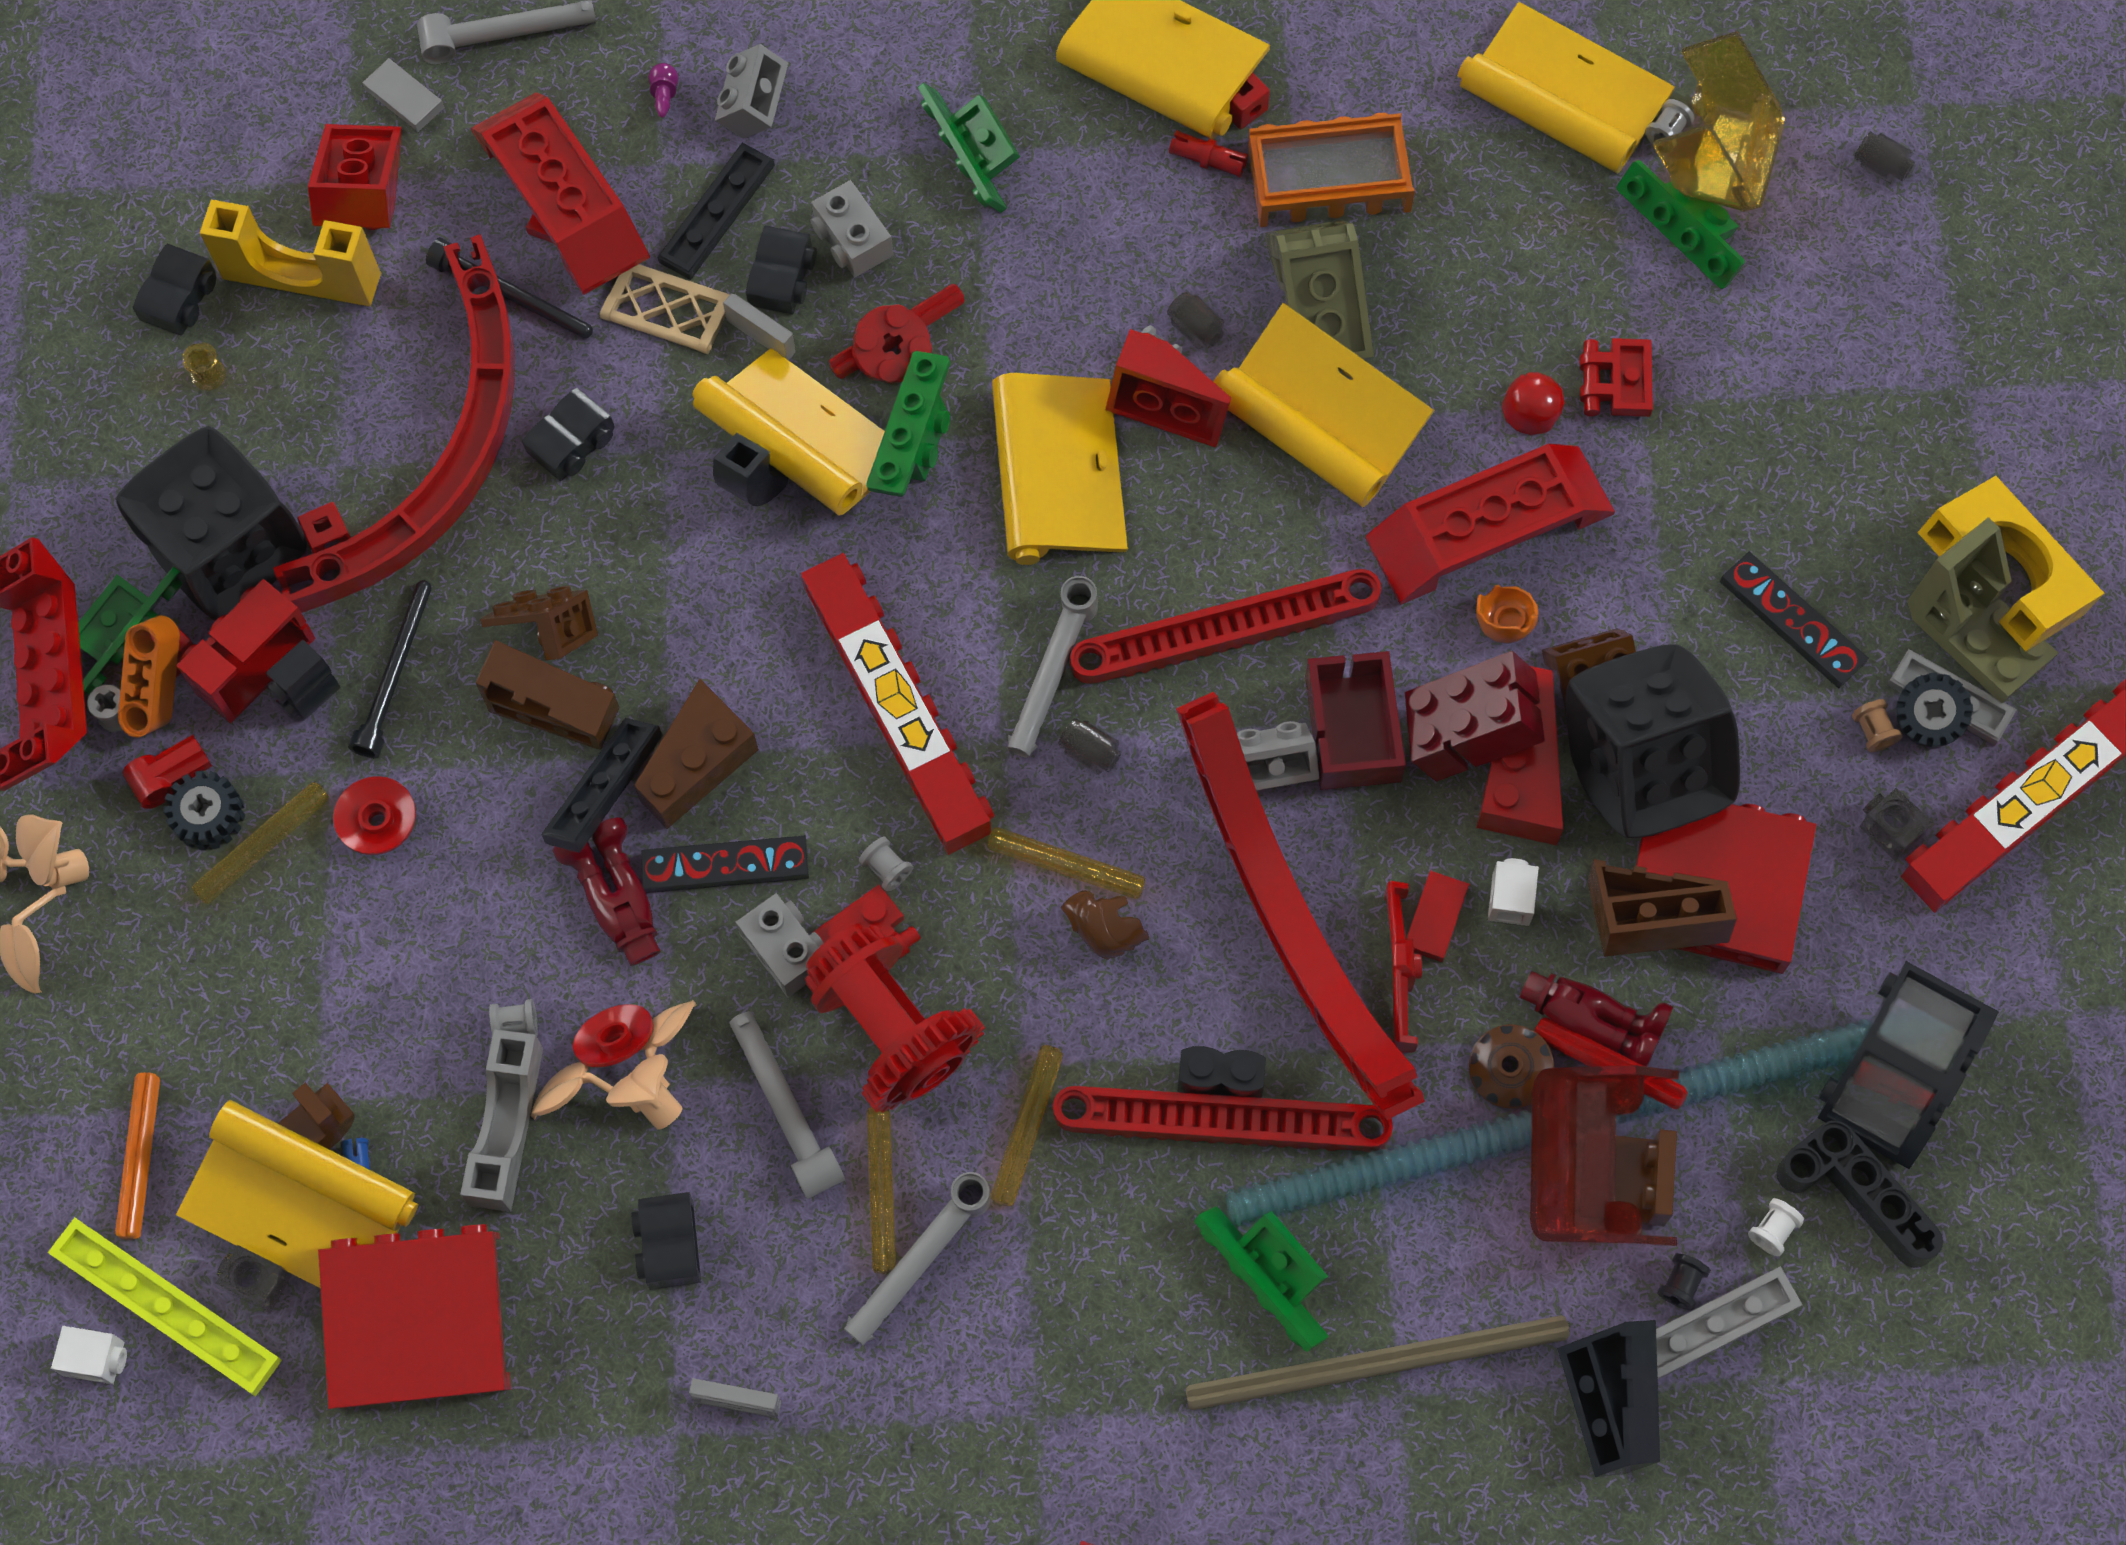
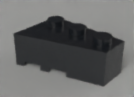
M1656 1320L1624 1322L1557 1348L1595 1477L1626 1474L1660 1462Z

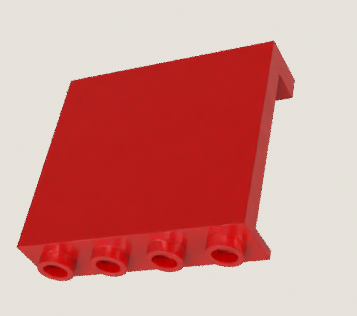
M1731 804L1724 810L1701 820L1666 832L1642 837L1635 866L1647 868L1646 872L1667 876L1680 873L1727 881L1737 917L1730 941L1728 943L1676 949L1783 974L1792 959L1817 824L1806 821L1803 816L1798 814L1785 813L1778 815L1765 812L1763 807L1755 804H1742L1741 806Z
M487 1224L462 1226L461 1235L444 1236V1229L417 1231L418 1239L401 1241L400 1233L374 1236V1244L357 1245V1238L331 1240V1248L318 1250L328 1409L511 1390L510 1372H506L496 1249V1240L500 1239V1233L494 1231L487 1232Z

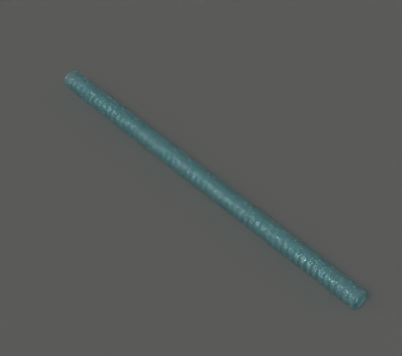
M1910 1006L1908 1011L1898 1009L1895 1015L1890 1012L1879 1034L1900 1046H1903V1043L1906 1046H1912L1915 1044V1040L1923 1043L1928 1040V1037L1933 1040L1938 1039L1940 1033L1943 1036H1949L1952 1034L1953 1029ZM1861 1019L1858 1025L1850 1022L1847 1023L1846 1028L1840 1025L1835 1026L1833 1032L1830 1029H1824L1821 1035L1813 1032L1809 1034L1808 1038L1803 1035L1798 1036L1796 1042L1792 1039H1787L1783 1045L1779 1042L1773 1043L1770 1049L1764 1045L1759 1048L1758 1052L1754 1049H1749L1746 1055L1738 1052L1734 1054L1732 1059L1730 1056H1723L1721 1062L1712 1059L1709 1061V1065L1701 1062L1696 1065L1695 1069L1692 1066H1686L1683 1072L1675 1069L1672 1070L1669 1076L1665 1072L1660 1074L1685 1086L1688 1094L1682 1107H1686L1691 1100L1697 1104L1702 1101L1703 1097L1707 1100H1712L1715 1094L1723 1097L1726 1096L1729 1090L1731 1093H1738L1740 1087L1749 1090L1753 1084L1758 1087L1763 1086L1766 1080L1769 1083H1775L1778 1077L1786 1080L1789 1079L1790 1074L1796 1077L1801 1076L1803 1070L1807 1073H1812L1815 1071V1067L1823 1070L1828 1067L1829 1063L1831 1066H1838L1840 1060L1848 1063L1871 1021ZM1625 1084L1621 1085V1089L1612 1086L1609 1087L1606 1093L1602 1089L1597 1090L1595 1096H1592L1591 1093H1585L1583 1099H1579L1577 1096L1571 1097L1569 1103L1563 1099L1559 1100L1557 1106L1548 1103L1545 1109H1541L1539 1106L1534 1107L1531 1113L1527 1110H1522L1520 1116L1511 1113L1508 1114L1505 1120L1502 1117H1496L1494 1123L1485 1120L1482 1122V1126L1479 1127L1475 1123L1470 1124L1468 1130L1459 1127L1456 1133L1448 1130L1444 1132L1442 1137L1438 1134H1433L1431 1140L1422 1137L1419 1138L1416 1144L1410 1140L1406 1142L1405 1147L1396 1144L1393 1146V1150L1390 1151L1384 1147L1381 1148L1379 1154L1369 1151L1367 1157L1364 1158L1361 1154L1355 1155V1160L1350 1161L1349 1158H1343L1342 1163L1338 1165L1335 1161H1332L1327 1168H1324L1321 1164L1317 1165L1315 1171H1311L1310 1168L1304 1169V1174L1299 1175L1295 1171L1291 1173L1289 1178L1280 1175L1278 1176V1181L1273 1182L1269 1178L1265 1180L1263 1185H1260L1259 1182H1254L1252 1188L1247 1189L1243 1185L1240 1186V1191L1234 1192L1233 1189H1228L1225 1195L1226 1204L1232 1223L1236 1227H1241L1242 1221L1248 1220L1250 1224L1255 1223V1218L1262 1217L1270 1211L1278 1217L1281 1216V1211L1286 1210L1288 1213L1294 1212V1207L1299 1206L1301 1210H1304L1309 1203H1312L1313 1206L1320 1205V1200L1330 1203L1335 1196H1338L1340 1200L1344 1199L1346 1193L1356 1196L1359 1193L1358 1190L1361 1189L1367 1193L1371 1191L1372 1186L1381 1189L1384 1188V1183L1387 1182L1393 1186L1397 1184L1398 1179L1407 1182L1410 1180V1176L1413 1175L1416 1179L1422 1178L1424 1172H1427L1428 1175L1435 1174V1169L1445 1172L1450 1165L1456 1169L1461 1166V1162L1471 1165L1476 1158L1482 1162L1486 1160L1487 1155L1496 1158L1499 1156V1152L1502 1151L1508 1155L1511 1154L1513 1148H1516L1517 1151H1522L1525 1145L1534 1148L1539 1141L1545 1145L1550 1142V1138L1560 1141L1565 1134L1571 1138L1575 1136L1576 1131L1586 1134L1588 1128L1597 1131L1600 1130L1602 1124L1606 1127H1611L1614 1121L1623 1124L1628 1117L1634 1121L1639 1118V1114L1649 1117L1652 1111L1660 1114L1663 1113L1665 1107L1669 1110L1675 1109Z

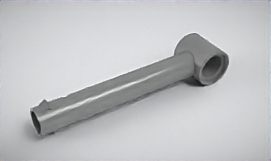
M592 0L564 6L559 5L452 25L449 17L446 15L433 13L425 15L418 20L417 30L423 60L429 64H441L450 62L455 58V47L596 23Z
M1074 576L1066 580L1062 585L1061 615L1020 714L1019 721L1015 726L1012 736L1007 735V749L1013 754L1029 758L1031 753L1038 748L1035 742L1083 623L1092 620L1097 614V589L1095 584L1087 577ZM1079 594L1085 595L1090 599L1086 604L1080 606L1074 605L1069 601L1073 596Z
M748 1011L737 1015L729 1024L741 1048L744 1050V1054L798 1160L790 1166L806 1199L845 1181L846 1179L831 1148L827 1146L820 1149L768 1043L764 1039V1035L753 1013Z
M966 1172L959 1175L953 1181L951 1186L952 1199L869 1297L866 1304L859 1309L853 1318L848 1316L844 1330L861 1345L875 1339L872 1336L873 1333L968 1218L981 1216L989 1209L991 1193L988 1183L983 1176L974 1172ZM974 1185L981 1188L983 1196L976 1204L967 1205L960 1201V1193L965 1187Z

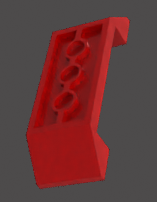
M535 92L471 127L473 135L490 159L496 158L559 250L564 268L583 295L650 258L624 205L547 96Z
M1548 443L1405 503L1365 536V539L1399 604L1402 605L1435 591L1439 577L1573 520L1577 528L1582 529L1614 515L1615 510L1579 446Z
M34 537L29 538L0 556V608L12 611L11 627L13 629L14 665L16 666L17 680L16 699L20 722L19 739L0 749V791H6L52 766L87 733L75 584L41 541Z

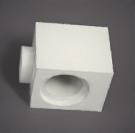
M1516 858L1506 859L1504 862L1497 861L1492 874L1488 921L1530 925L1535 909L1538 866H1530L1527 861Z
M62 1326L51 1369L65 1377L114 1384L116 1374H121L125 1367L127 1350L123 1348L125 1342L114 1334Z

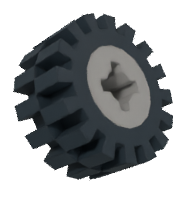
M1929 673L1916 677L1904 687L1896 704V718L1901 731L1911 741L1925 747H1942L1954 742L1966 732L1972 720L1973 704H1971L1969 692L1965 690L1959 680L1956 681L1947 674Z
M195 771V779H192L187 774L182 777L185 781L184 785L180 786L175 782L171 786L175 792L174 795L167 793L165 801L169 806H163L164 814L168 818L166 822L180 841H183L187 846L193 848L196 845L199 850H206L207 845H211L213 849L220 848L219 841L224 839L228 844L233 840L229 834L232 831L238 834L241 830L238 822L239 820L244 821L245 814L242 811V808H245L244 803L234 786L224 776L220 778L216 772L212 771L209 772V776H206L203 771ZM203 804V808L201 809L200 813H197L196 811H198V809Z

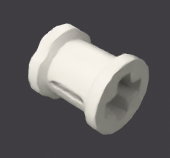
M1773 1198L1769 1203V1212L1758 1227L1750 1229L1748 1236L1767 1253L1780 1256L1784 1252V1242L1794 1228L1801 1227L1804 1218L1794 1207L1780 1199Z

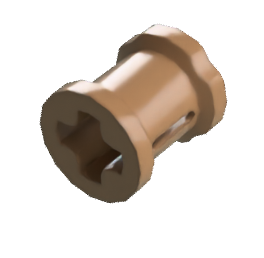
M1884 699L1868 702L1854 710L1851 715L1853 720L1859 722L1868 740L1866 748L1869 752L1886 749L1902 739L1901 731L1894 729L1886 712L1888 704Z

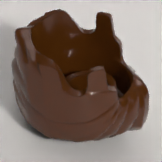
M1083 890L1072 895L1061 906L1062 911L1071 923L1073 931L1079 934L1095 954L1109 960L1110 958L1122 956L1125 951H1132L1141 942L1149 940V934L1147 930L1143 929L1140 919L1119 916L1118 910L1128 904L1125 896L1095 900L1093 893Z

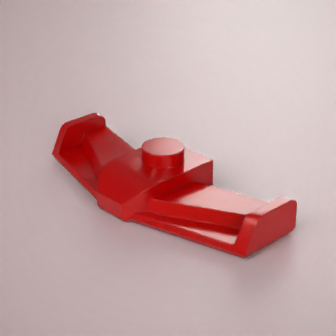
M1389 881L1386 886L1384 900H1386L1393 960V1043L1402 1053L1416 1052L1418 1038L1408 1036V992H1412L1415 979L1422 978L1421 954H1414L1413 939H1405L1400 899L1407 898L1409 884Z

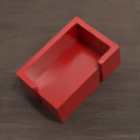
M262 579L256 586L250 587L242 594L239 603L227 615L219 617L213 623L208 633L210 637L206 641L202 639L198 644L191 645L183 653L181 661L176 666L195 694L231 724L266 689V685L270 680L265 672L302 639L310 645L316 638L309 625L306 624V620L299 608L265 579Z

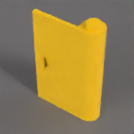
M1091 0L1061 39L1056 52V60L1210 139H1215L1218 135L1223 136L1229 129L1232 122V115L1229 114L1230 101L1270 50V44L1181 0Z
M1519 1L1484 54L1477 53L1473 58L1468 56L1457 74V77L1461 78V88L1617 174L1625 166L1643 139L1647 126L1654 122L1664 103L1675 89V86Z
M1282 303L1240 367L1232 368L1229 371L1222 370L1213 381L1231 397L1228 411L1362 508L1368 505L1379 492L1435 411L1285 303Z
M770 348L727 383L718 376H712L709 379H702L694 388L692 396L695 409L730 435L734 436L738 433L770 451V465L837 515L845 514L871 492L868 490L866 483L885 431L774 349Z
M1007 373L996 377L992 381L1007 555L1009 558L1016 560L1020 565H1032L1039 562L1040 558L1046 555L1049 549L1126 552L1128 550L1114 414L1105 410L1111 387L1110 379Z
M229 1100L221 1108L212 1124L209 1138L213 1139V1142L176 1215L321 1288L319 1249L331 1248V1240L357 1238V1245L374 1244V1236L398 1233L401 1225L407 1227L416 1213L418 1204L413 1202L414 1192Z

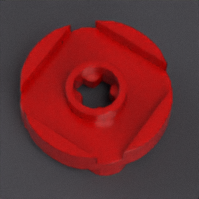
M900 304L880 306L869 311L859 320L854 330L853 358L858 368L867 377L875 381L891 384L902 383L912 353L914 351L931 353L932 351L930 335L923 320L915 312ZM885 334L892 338L896 336L899 338L898 348L900 351L897 355L893 351L887 353L883 351L882 346L886 343L883 338Z

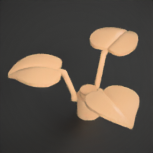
M28 814L20 817L16 826L17 849L23 859H13L7 856L9 842L5 832L0 827V882L6 879L7 866L26 867L32 880L37 885L50 886L52 890L13 917L12 925L5 924L1 926L0 956L10 977L23 989L37 994L42 992L39 988V948L33 933L22 923L24 919L56 896L66 894V885L87 880L89 877V864L85 854L80 849L57 854L62 827L61 821L48 820Z
M694 1000L673 1006L653 1018L654 1027L652 1035L644 1047L640 1049L645 1050L647 1059L638 1064L628 1076L617 1082L614 1087L594 1074L587 1072L589 1066L581 1062L571 1064L556 1073L546 1083L534 1103L531 1117L535 1120L537 1116L545 1115L561 1108L577 1094L582 1084L592 1083L609 1093L606 1101L610 1106H630L635 1113L641 1111L657 1130L670 1125L682 1112V1106L667 1090L670 1083L663 1075L668 1065V1059L663 1054L655 1055L657 1047L667 1044L679 1032L691 1010L696 1006Z

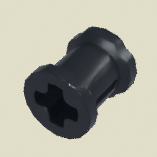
M1675 1253L1672 1262L1675 1264L1666 1285H1661L1657 1294L1663 1300L1679 1308L1693 1310L1696 1304L1693 1299L1702 1278H1707L1711 1270L1707 1265L1694 1257Z

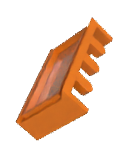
M1376 113L1369 117L1359 118L1342 116L1334 120L1320 122L1303 120L1296 124L1280 126L1265 124L1258 128L1249 129L1248 152L1260 227L1268 226L1269 212L1289 210L1291 221L1301 222L1306 219L1307 208L1327 206L1330 218H1340L1344 215L1345 204L1365 202L1367 213L1374 215L1382 211L1383 200L1399 198L1402 200L1403 212H1411L1415 190L1411 181L1401 113Z

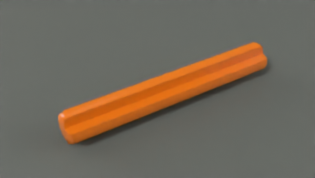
M138 1073L134 1079L115 1228L116 1236L126 1240L138 1239L141 1236L160 1086V1078L153 1073Z

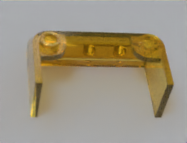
M1735 31L1682 48L1681 54L1698 81L1695 94L1692 96V106L1696 115L1702 117L1705 125L1655 140L1653 147L1668 170L1672 185L1676 190H1680L1686 196L1747 212L1763 206L1784 129V117L1776 97L1740 33Z

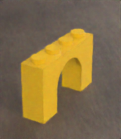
M211 199L200 230V235L224 280L371 307L381 271L362 227L324 220L314 253L301 252L285 247L267 237L259 229L249 206Z
M1994 476L1938 508L1917 533L1940 557L1988 517L2001 529L2005 552L2013 556L2023 566L2029 576L2032 591L2021 597L2000 619L1999 623L2026 652L2084 616L2105 593L1997 476Z

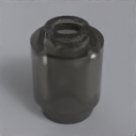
M1871 131L1863 139L1854 156V159L1861 162L1860 167L1890 184H1894L1897 179L1903 182L1915 164V161L1910 159L1913 153L1912 150L1882 133L1876 135Z
M1184 292L1169 306L1167 315L1171 318V324L1195 348L1201 349L1205 346L1211 348L1222 338L1224 320L1198 295Z
M1077 718L1073 719L1063 731L1058 745L1065 749V755L1096 775L1101 774L1104 770L1110 772L1121 756V751L1117 750L1119 740L1087 720L1082 722Z

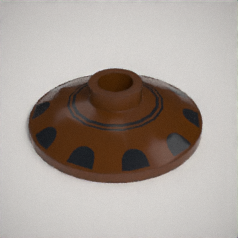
M1501 1025L1487 1031L1474 1045L1469 1059V1074L1475 1089L1486 1101L1505 1109H1519L1535 1103L1548 1090L1554 1074V1060L1549 1046L1535 1031L1521 1025ZM1513 1057L1518 1060L1519 1065L1516 1071L1506 1072L1503 1069L1502 1064L1506 1058Z

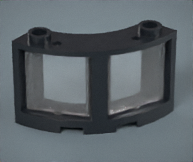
M1906 961L1897 975L1889 972L1877 994L1884 998L1838 1080L1830 1076L1822 1089L1818 1099L1825 1103L1817 1118L1825 1123L1835 1120L1844 1122L1866 1146L1910 1169L1935 1131V1125L1940 1120L1945 1108L1950 1106L1967 1076L1965 1073L1970 1067L1975 1054L1977 1055L1982 1048L1999 1011Z

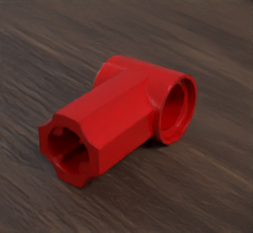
M192 734L156 756L144 755L134 759L125 766L122 774L141 807L152 809L166 802L165 797L167 793L174 795L175 792L171 786L175 782L181 785L185 783L182 778L183 776L189 774L193 778L196 776L195 771L204 772L212 767V764Z

